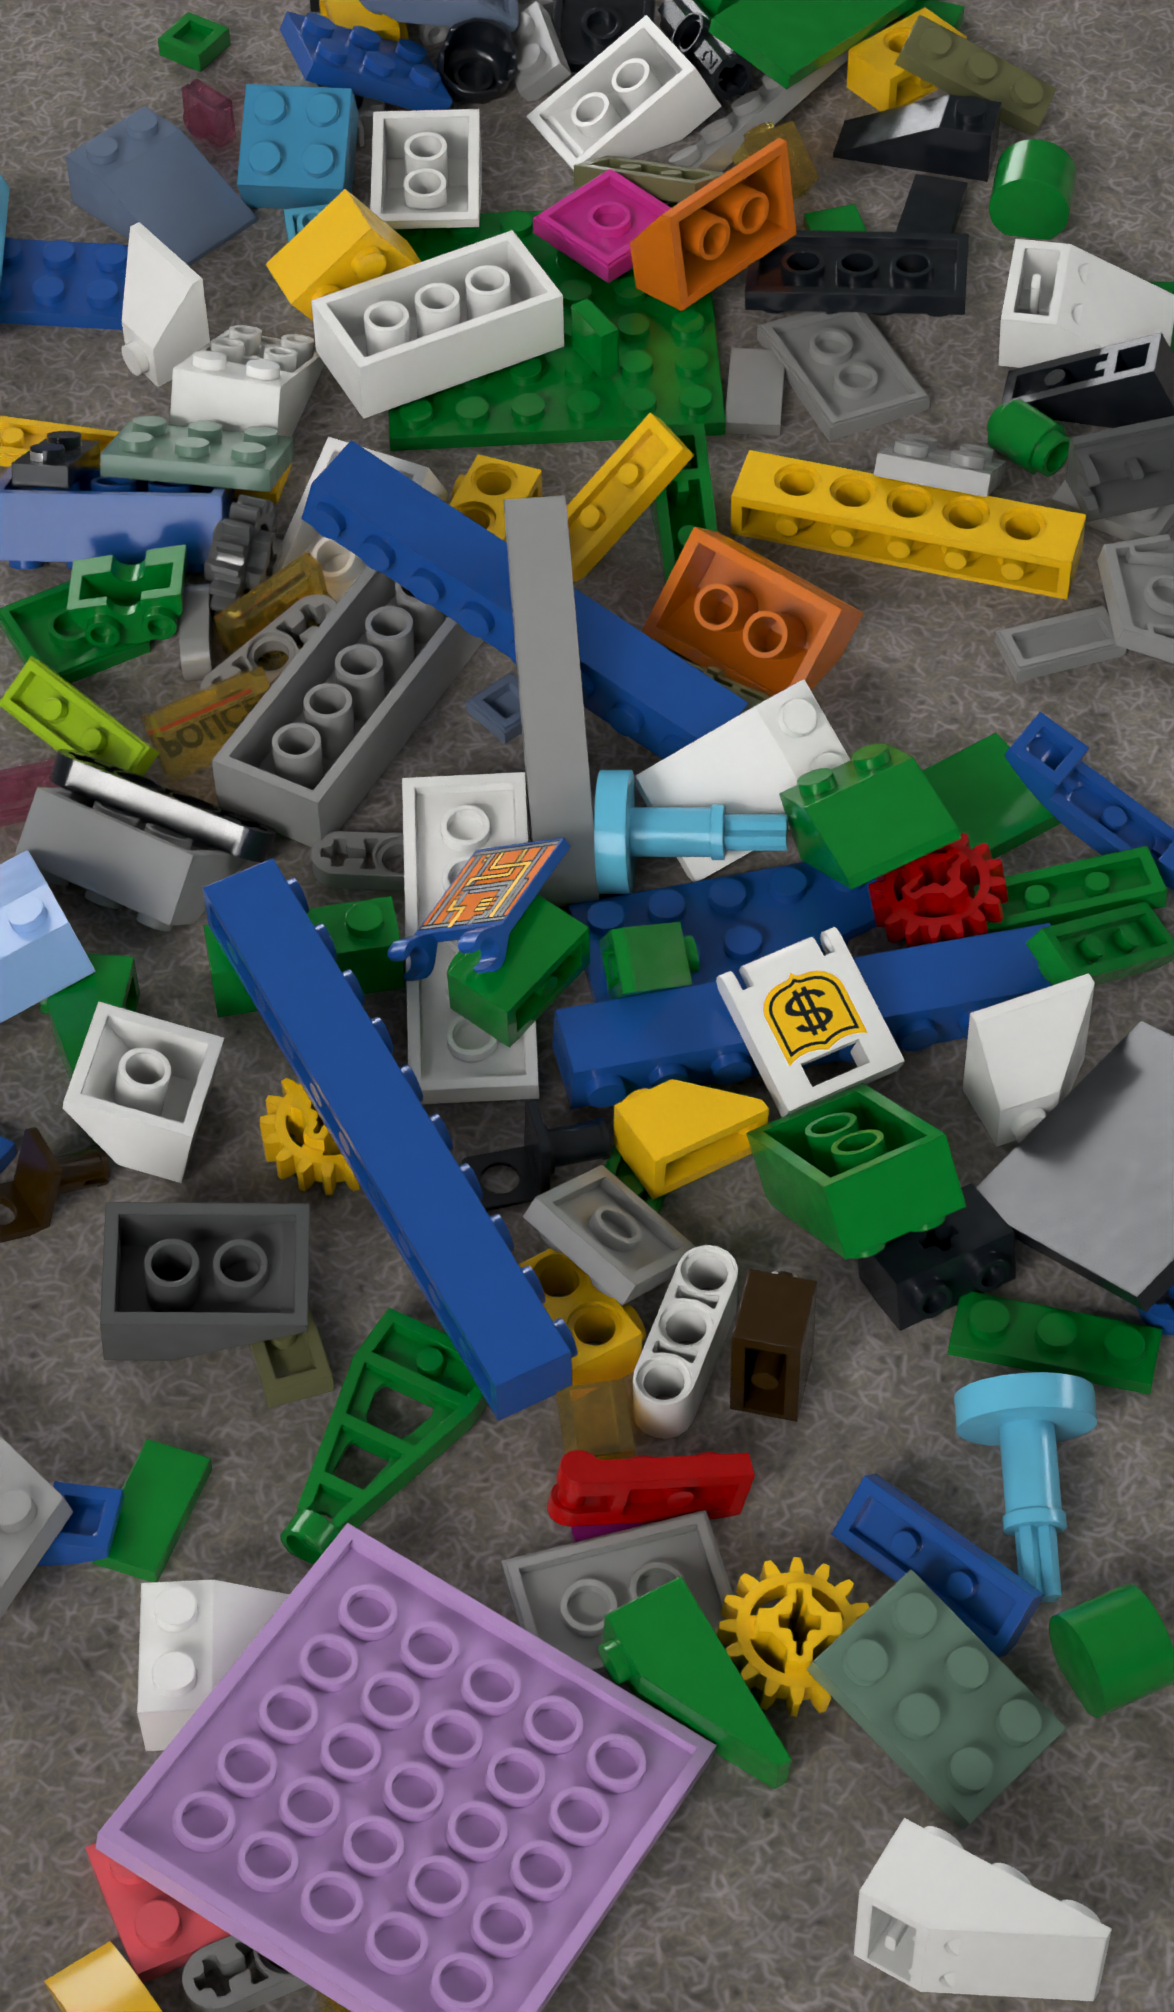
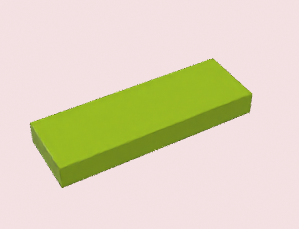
M33 656L29 658L0 699V707L56 751L68 749L84 753L141 776L145 775L160 753L46 664Z

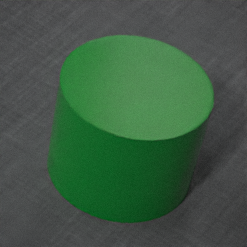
M1023 140L1009 146L998 160L989 202V215L995 227L1004 235L1044 240L1057 236L1068 222L1076 181V167L1071 156L1060 146L1045 140Z
M1126 1583L1050 1618L1049 1637L1057 1665L1083 1707L1091 1716L1095 1718L1102 1717L1174 1684V1649L1171 1639L1157 1610L1137 1586Z

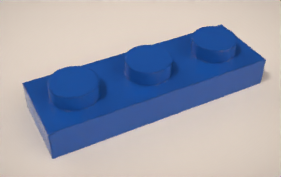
M878 1474L864 1476L831 1535L895 1582H898L912 1569L998 1657L1006 1656L1016 1645L1045 1596L1038 1589Z

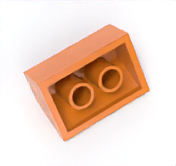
M777 138L660 215L630 242L636 289L683 311L747 268L748 265L796 235L787 141Z
M694 527L641 632L702 667H718L724 670L725 677L767 695L774 696L803 679L810 690H812L840 660L864 613L718 531Z

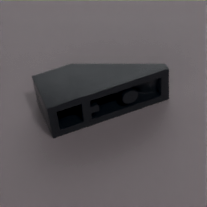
M949 94L845 120L833 152V158L988 182L998 149L1002 102L983 100L975 96L964 97Z
M1161 332L1008 371L1001 404H1008L1014 399H1022L1053 420L1106 428H1117L1174 416V354Z

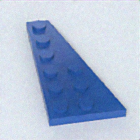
M800 862L569 905V915L589 927L590 964L584 971L593 1002L595 1003L610 1000L598 941L612 929L680 922L683 936H693L698 953L699 973L691 974L692 985L715 982L719 975L729 971L733 972L736 978L742 977L739 972L741 966L809 937H813L816 940L822 953L825 952L821 945L820 934L830 928H837L845 944L848 945V940L877 927L869 893V884L877 882L875 878L851 890L809 864ZM902 891L900 893L898 902L903 899Z

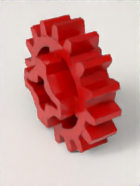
M962 833L960 835L961 839L954 841V843H950L877 877V882L870 883L869 893L877 927H885L888 941L895 943L905 937L907 948L923 944L966 938L971 934L974 936L988 934L986 921L1001 923L1003 920L1001 904L1008 902V891L1000 858L991 859L989 845L982 843L971 849L969 835ZM978 884L979 889L975 896L974 887ZM902 891L903 899L898 902L900 893Z

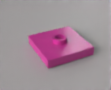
M610 168L533 218V233L607 283H610L633 268L630 242L660 215L671 209V207Z

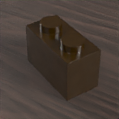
M754 1269L748 1270L731 1340L730 1409L795 1422L798 1421L813 1357L817 1281L803 1279L786 1271L765 1272Z

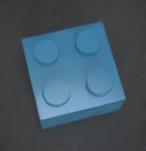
M246 84L237 186L243 202L248 207L291 209L325 205L335 199L344 189L352 194L359 120L352 88Z

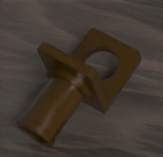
M37 1127L25 1129L14 1180L0 1184V1204L8 1207L15 1216L11 1223L0 1225V1243L31 1236L50 1227L55 1202L59 1195L94 1186L101 1187L107 1185L109 1182L107 1178L110 1177V1165L105 1151L95 1144L85 1149L54 1156Z

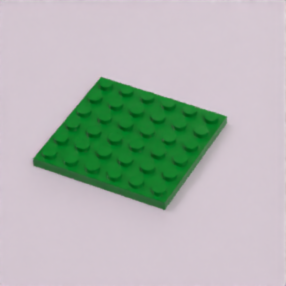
M676 203L668 204L671 208L676 205ZM545 210L480 213L479 227L394 229L408 241L421 262L513 230L563 295L564 347L389 409L390 451L626 440L649 413L660 418L667 426L704 423L705 436L725 435L726 422L711 292L683 311H680L636 289L633 268L607 283L533 233V218ZM587 298L619 329L618 372L603 379L572 348L571 305Z

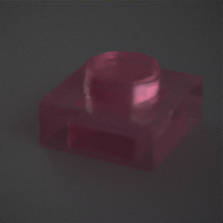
M197 78L181 88L184 107L183 121L188 131L195 138H206L220 148L236 139L232 100Z

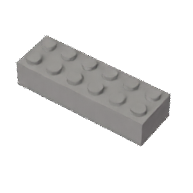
M367 566L212 759L218 806L267 825L278 834L310 847L317 840L322 841L327 833L339 831L484 640L469 634L460 624L433 606L419 601L409 590L382 572L375 571Z

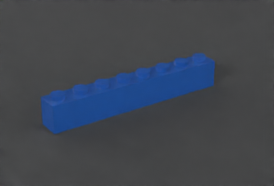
M351 440L312 482L301 519L313 526L320 535L334 540L361 558L368 567L382 572L409 590L419 601L433 606L460 624L466 632L483 639L510 657L516 664L507 543ZM574 588L583 704L586 709L609 723L619 734L630 737L663 760L744 712L748 702Z
M1050 923L863 955L853 957L899 1050L919 1051L936 1043L962 1038L968 1040L969 1019L972 1012L1052 986L1040 972L1038 961L1025 944L1041 928L1051 925ZM738 977L737 980L742 990L747 989L743 978ZM716 981L555 1009L552 1047L570 1109L586 1106L609 1107L624 1100L629 1094L638 1089H651L670 1079L700 1086L714 1083L731 1085L741 1082L748 1077L760 1075L718 990ZM856 1043L805 1064L802 1068L805 1070L809 1066L836 1061L855 1062L850 1051Z

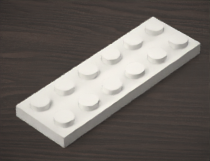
M525 772L402 778L405 938L413 936L476 850L528 842ZM459 940L438 942L435 965L430 976L422 980L406 981L408 1065L413 1070L423 1094L421 1104L540 1099L536 1021L509 1048L452 1010L449 1001L447 970L454 956L460 951L458 949ZM410 956L406 959V973L411 966Z

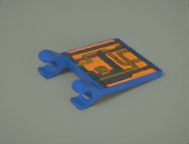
M562 837L476 850L413 936L399 939L392 943L387 952L388 958L392 962L403 961L410 956L411 966L403 977L406 981L422 980L430 976L434 969L438 942L459 940L458 949L463 954L473 953L478 949L481 950V959L474 966L476 973L497 971L505 960L509 933L571 846Z

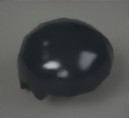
M476 17L454 24L448 30L437 59V72L441 76V80L448 93L460 101L485 104L503 95L512 81L517 63V50L510 32L493 20Z

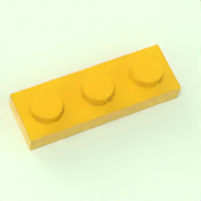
M652 413L645 417L567 505L574 582L584 578L694 456L672 430Z

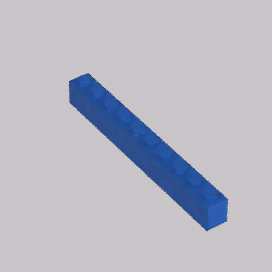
M272 858L202 887L208 926L496 1419L500 1421L572 1387L571 1358L577 1356L578 1351L568 1326L561 1318L553 1321L543 1306L546 1301L545 1294L536 1273L529 1265L520 1268L511 1253L514 1251V1244L505 1222L499 1214L489 1217L480 1202L483 1200V1193L473 1169L467 1163L460 1166L457 1164L450 1152L453 1150V1144L445 1123L437 1113L428 1116L421 1104L423 1094L413 1070L407 1064L402 1067L398 1066L391 1054L394 1052V1047L385 1024L378 1016L370 1019L363 1008L365 999L356 976L350 969L341 972L334 960L337 958V953L328 930L322 923L314 926L307 915L309 913V906L299 882L294 877L286 880Z

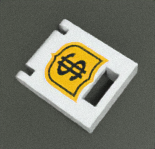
M835 927L820 934L821 945L826 953L825 956L813 937H809L741 966L739 972L747 986L745 990H742L736 976L731 971L719 975L716 979L718 990L781 1117L860 1083L868 1084L896 1072L905 1062L840 932ZM856 1043L850 1053L857 1068L814 1087L811 1086L802 1068L803 1065Z

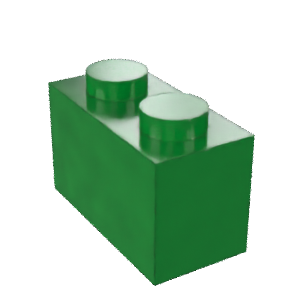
M537 894L509 933L505 960L497 971L476 973L474 971V966L481 959L480 949L466 954L459 951L454 956L447 970L450 1008L510 1048L590 964L589 927Z

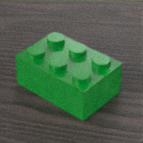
M860 1083L746 1133L765 1196L770 1204L845 1260L875 1255L885 1248L886 1242L910 1231L923 1232L936 1228L945 1221L946 1215L967 1207L946 1134L864 1083Z

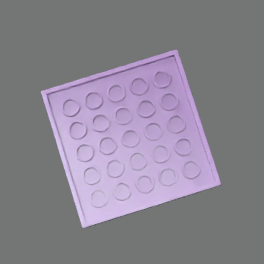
M347 1523L97 1834L95 1849L351 2012H541L710 1763L717 1745Z

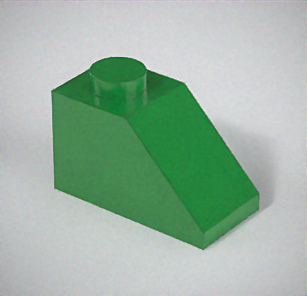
M680 922L612 929L598 941L610 1000L692 986L691 974L699 973V959L695 940L692 935L683 936Z

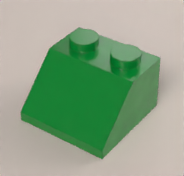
M875 743L864 746L852 754L851 761L833 769L820 768L807 772L798 778V785L779 793L800 859L851 890L961 839L956 823L914 757L889 744Z

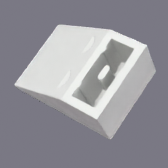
M1015 239L1001 315L998 366L1022 368L1161 332L1170 347L1174 325V294L1072 244Z
M246 325L231 326L229 330L212 339L210 343L194 352L193 355L173 368L169 425L188 427L192 422L211 421L221 424L222 430L244 432L248 427L265 426L278 430V435L292 437L325 365L316 352L314 339L298 334L283 335L281 339L262 336V330L257 327Z
M904 1818L859 1891L854 1955L920 1992L1094 2001L1099 1992L1112 1929L1102 1924L1098 1916L1083 1904L1073 1900L1059 1901L1033 1887L1027 1877L1017 1869L1004 1863L990 1864L967 1852L959 1841L948 1832L933 1826L923 1828Z

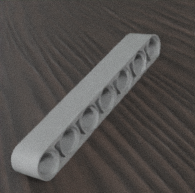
M565 495L504 500L505 529L531 842L564 837L571 846L540 889L538 895L558 908L569 907L571 904L599 900V891L595 872L594 822Z

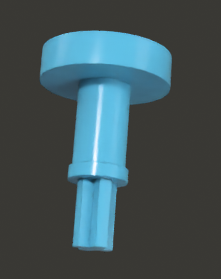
M632 770L599 771L594 812L595 872L599 894L633 893L636 857H711L712 860H725L726 850L787 851V814H726L725 804H712V807H637L635 778Z
M1049 1372L1008 1374L970 1383L959 1389L954 1395L957 1435L966 1441L976 1444L1000 1445L1005 1515L1002 1517L1003 1532L1008 1536L1015 1537L1018 1576L1045 1595L1041 1602H1057V1598L1062 1597L1057 1534L1067 1529L1066 1512L1062 1510L1056 1442L1079 1437L1095 1428L1097 1425L1094 1386L1088 1380L1078 1376Z

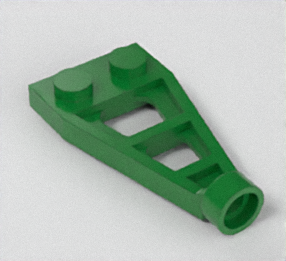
M388 1307L354 1354L297 1505V1512L280 1535L283 1546L291 1555L314 1565L347 1523L358 1528L474 1426L488 1403L446 1333ZM384 1387H388L433 1408L432 1415L410 1435L403 1438H398L367 1423V1416L374 1397ZM352 1444L388 1461L387 1465L370 1484L362 1489L334 1476V1472L345 1451ZM322 1515L329 1517L331 1519V1522Z

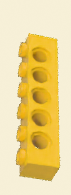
M749 450L731 495L730 534L1068 600L1082 554L1086 514L998 497H983L878 477L874 476L873 473Z

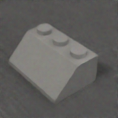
M37 787L14 855L15 857L28 850L46 882L60 886H68L69 882H72L86 889L84 897L89 901L113 909H119L122 904L138 912L136 920L139 923L165 932H171L173 925L195 924L206 910L202 887L235 874L246 861V859L231 855L65 788Z

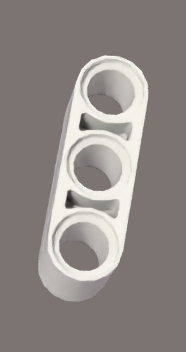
M698 1246L684 1253L678 1262L635 1367L633 1375V1416L636 1425L644 1433L654 1438L667 1439L679 1436L688 1430L692 1424L736 1314L738 1266L735 1258L728 1251L718 1246ZM702 1288H713V1289H715V1290L707 1291V1290H700V1289H702ZM681 1341H691V1342H694V1343H693V1344H689V1345H685V1344H679V1343H677V1342H681ZM660 1395L672 1396L674 1398L668 1400L656 1399L654 1397Z

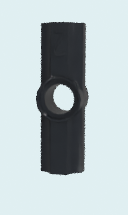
M664 0L658 8L661 15L659 27L680 52L695 66L710 89L725 100L731 96L744 95L754 82L751 76L753 64L709 33L712 15L699 0Z

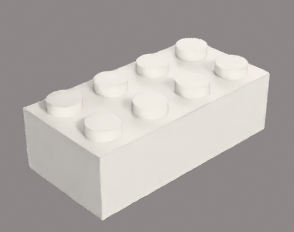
M513 230L311 300L316 352L363 419L564 347L563 295Z

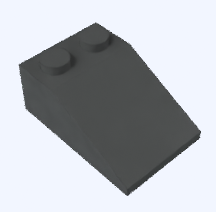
M106 1202L100 1330L104 1360L173 1361L308 1332L310 1204Z

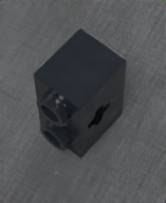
M973 1183L961 1188L967 1207L946 1215L945 1221L938 1227L923 1232L910 1231L886 1242L885 1248L879 1253L858 1259L859 1278L899 1331L925 1319H931L940 1315L945 1310L958 1305L959 1297L970 1292L982 1294L991 1292L1003 1284L1016 1279L1014 1230Z

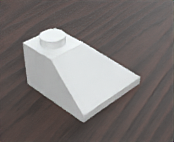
M138 222L130 226L122 310V327L125 345L122 346V356L127 367L134 375L144 374L159 387L172 380L173 368L210 343L203 279L146 227Z
M1089 973L970 1013L963 1091L996 1147L1015 1140L1020 1143L1070 1093L1085 1057L1095 985Z

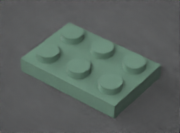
M140 416L134 418L133 422L129 421L101 452L100 476L270 492L294 460L295 437L278 435V430L265 426L248 427L244 432L222 430L221 424L211 421L192 422L188 427L167 425V420L162 417Z
M912 1569L823 1651L807 1669L811 1676L943 1813L963 1830L1066 1729L1061 1721Z

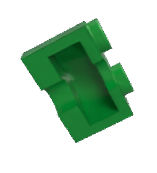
M186 544L146 550V559L136 565L120 563L113 555L73 560L66 610L75 623L85 630V638L88 642L98 647L108 648L117 643L140 644L154 639L165 640L171 638L176 633L178 620L183 611L188 567Z

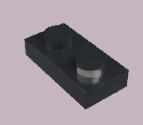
M74 431L48 433L47 439H44L39 444L30 446L28 452L11 463L12 486L69 489L100 464V441L81 440V433Z

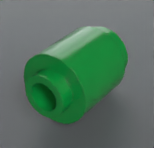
M1014 399L1008 404H1001L991 414L987 423L988 445L993 450L1033 475L1040 472L1046 477L1052 476L1066 463L1070 437L1066 435L1064 426L1022 399Z

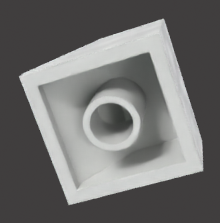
M98 1002L62 1108L117 1165L182 1183L214 1082L224 1037Z

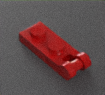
M572 1450L564 1454L556 1473L557 1484L553 1486L550 1492L547 1512L556 1523L569 1527L659 1522L706 1510L709 1519L726 1518L741 1514L755 1473L749 1453L720 1454L717 1452H703L690 1456L670 1457L637 1455L628 1459L598 1460L592 1453L585 1450Z

